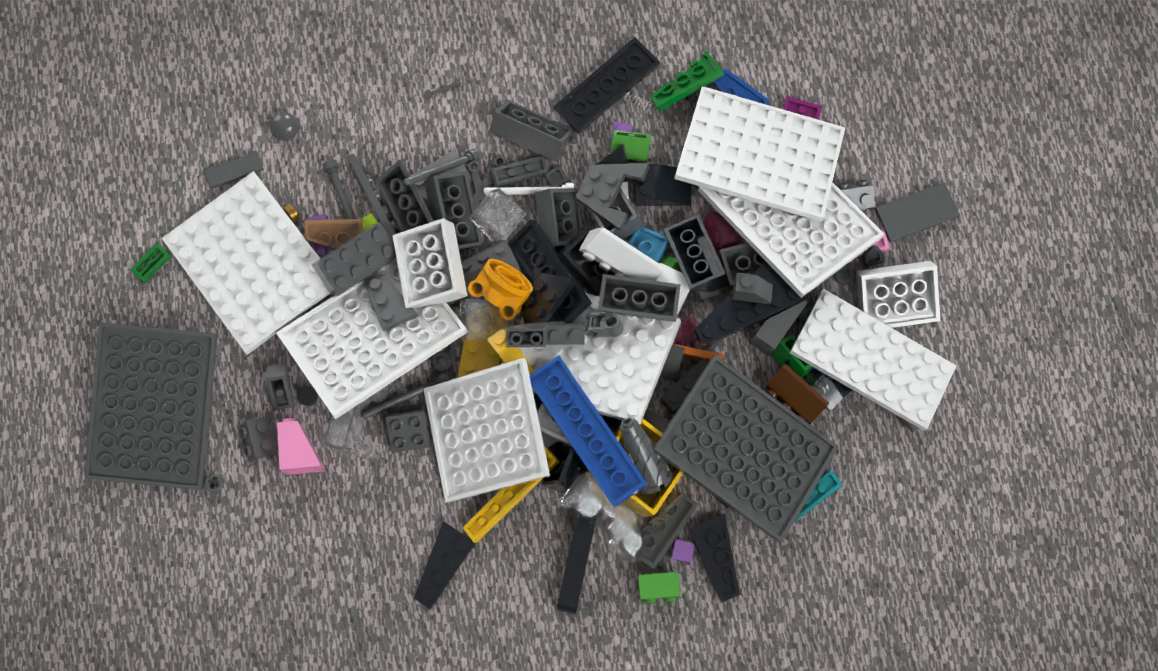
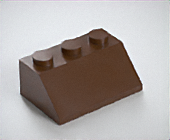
M786 364L782 366L765 387L767 389L766 393L774 399L777 398L785 407L808 424H811L829 404L827 400Z

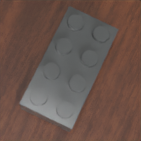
M378 222L311 265L331 296L335 297L396 258L394 243L382 224Z

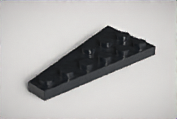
M765 262L752 275H757L773 285L771 304L733 300L731 294L694 329V332L703 348L805 301L806 297L803 296L801 298Z

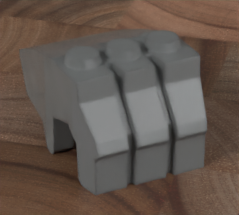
M815 374L813 379L808 382L816 392L829 402L825 408L826 410L831 411L843 399L834 384L824 374Z

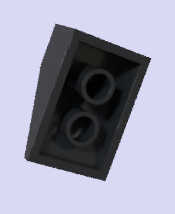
M649 163L650 168L644 181L635 180V206H691V184L674 179L678 167Z
M573 446L555 448L553 454L559 463L549 472L550 476L544 477L543 486L560 493H568L573 489L575 473L579 472L582 462H580L581 458Z

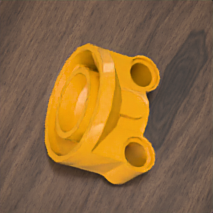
M488 259L477 278L471 281L468 286V291L472 296H484L488 302L499 307L500 316L505 320H511L521 312L522 304L533 290L531 282L521 272L511 265L496 259ZM476 283L482 285V291L477 289ZM507 306H511L513 308V314L509 313V311L507 310Z

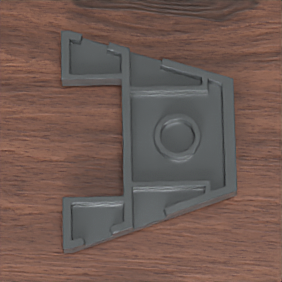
M649 164L590 165L576 195V199L588 209L600 215L605 221L614 225L616 229L622 231L628 215L625 212L611 209L625 177L643 182L650 168Z

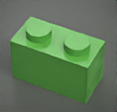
M614 130L611 153L618 149V147L625 145L627 159H631L636 163H643V161L648 159L651 135Z
M678 572L637 576L639 599L644 600V604L656 603V599L663 598L664 602L676 601V597H680Z

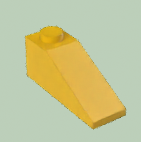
M503 328L487 339L492 350L503 364L521 358L526 359L518 347L506 348V332ZM526 359L528 372L530 375L533 372H535V370L532 368V366Z

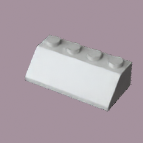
M603 227L590 230L579 251L584 253L583 256L586 259L595 260L600 263L599 267L606 271L614 272V276L656 281L666 270L665 267Z

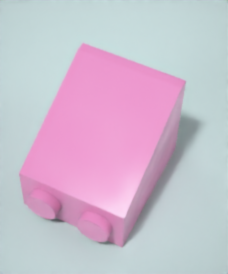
M293 418L283 419V422H278L279 469L286 475L326 471L304 427Z

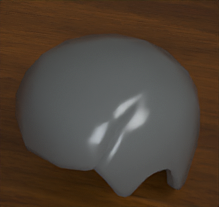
M281 112L275 115L270 122L271 133L278 140L286 141L296 136L298 129H300L298 119L290 113Z

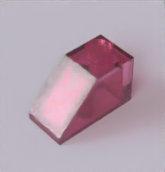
M692 313L681 321L673 344L687 346L697 339L694 329L699 323Z

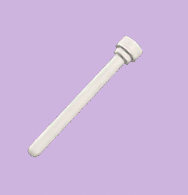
M565 183L562 187H486L483 193L485 195H534L535 192L546 189L574 188L573 183Z

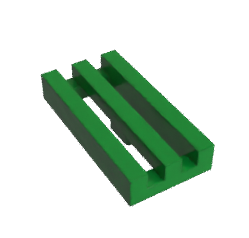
M157 243L130 270L146 283L172 256ZM158 250H160V252L153 259H151L140 272L137 271L148 259H150Z

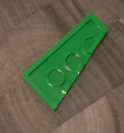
M707 51L702 54L703 58L698 62L696 60L692 62L686 72H680L672 83H666L650 96L659 112L724 75L722 69Z

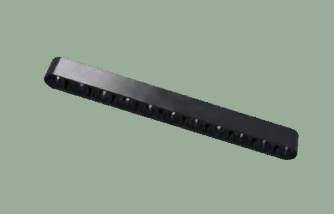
M600 414L613 433L619 419ZM588 475L585 478L556 608L558 611L576 614L603 493L598 483Z

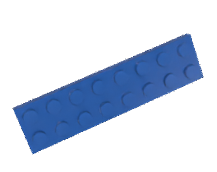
M557 356L529 375L532 387L614 508L648 485L560 356Z

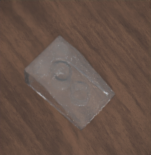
M464 299L460 303V321L467 330L461 336V341L488 342L487 339L503 328L506 332V327L517 325V316L511 320H505L500 316V308L487 300ZM507 306V310L509 311V313L513 314V308L511 306Z

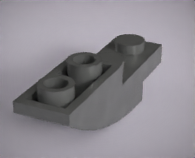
M564 321L506 327V348L585 345V324H565Z

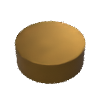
M288 204L283 207L284 212L293 223L299 220V216L292 205Z

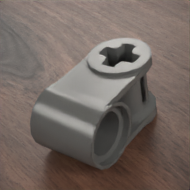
M591 312L586 315L588 322L585 335L588 337H618L623 333L624 326L616 313Z

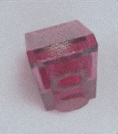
M709 210L703 224L716 251L739 245L742 236L722 215Z

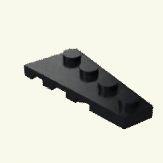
M720 515L690 528L689 532L720 602H725L740 595L726 524V515Z
M444 521L414 596V599L430 610L476 544Z

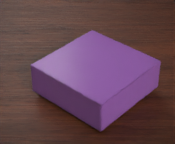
M675 539L671 559L691 563L695 543Z

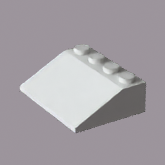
M442 218L392 235L406 309L451 302L467 296L454 223Z
M925 261L856 271L861 311L891 328L940 321L937 265L933 262Z

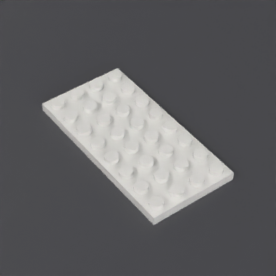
M825 289L820 292L790 351V354L923 431L928 429L956 368L955 364Z

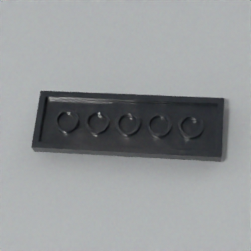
M634 37L554 105V110L580 134L660 65V61Z
M530 219L507 243L532 285L541 273L576 280L535 220ZM578 282L553 316L557 322L564 321L565 324H572L592 304Z

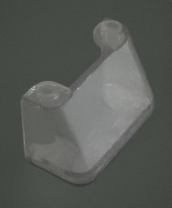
M581 474L577 477L560 502L567 508L571 507L586 517L594 516L599 509L613 520V523L608 528L612 532V539L609 543L616 549L634 557L642 546L639 518L636 512L624 502L614 508L593 476Z

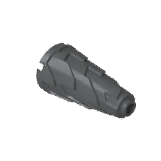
M632 418L623 420L620 425V431L625 450L648 484L639 493L652 494L661 491L659 486L664 484L667 487L673 479L671 468L665 459L655 453L653 450L655 444L639 425L638 421Z

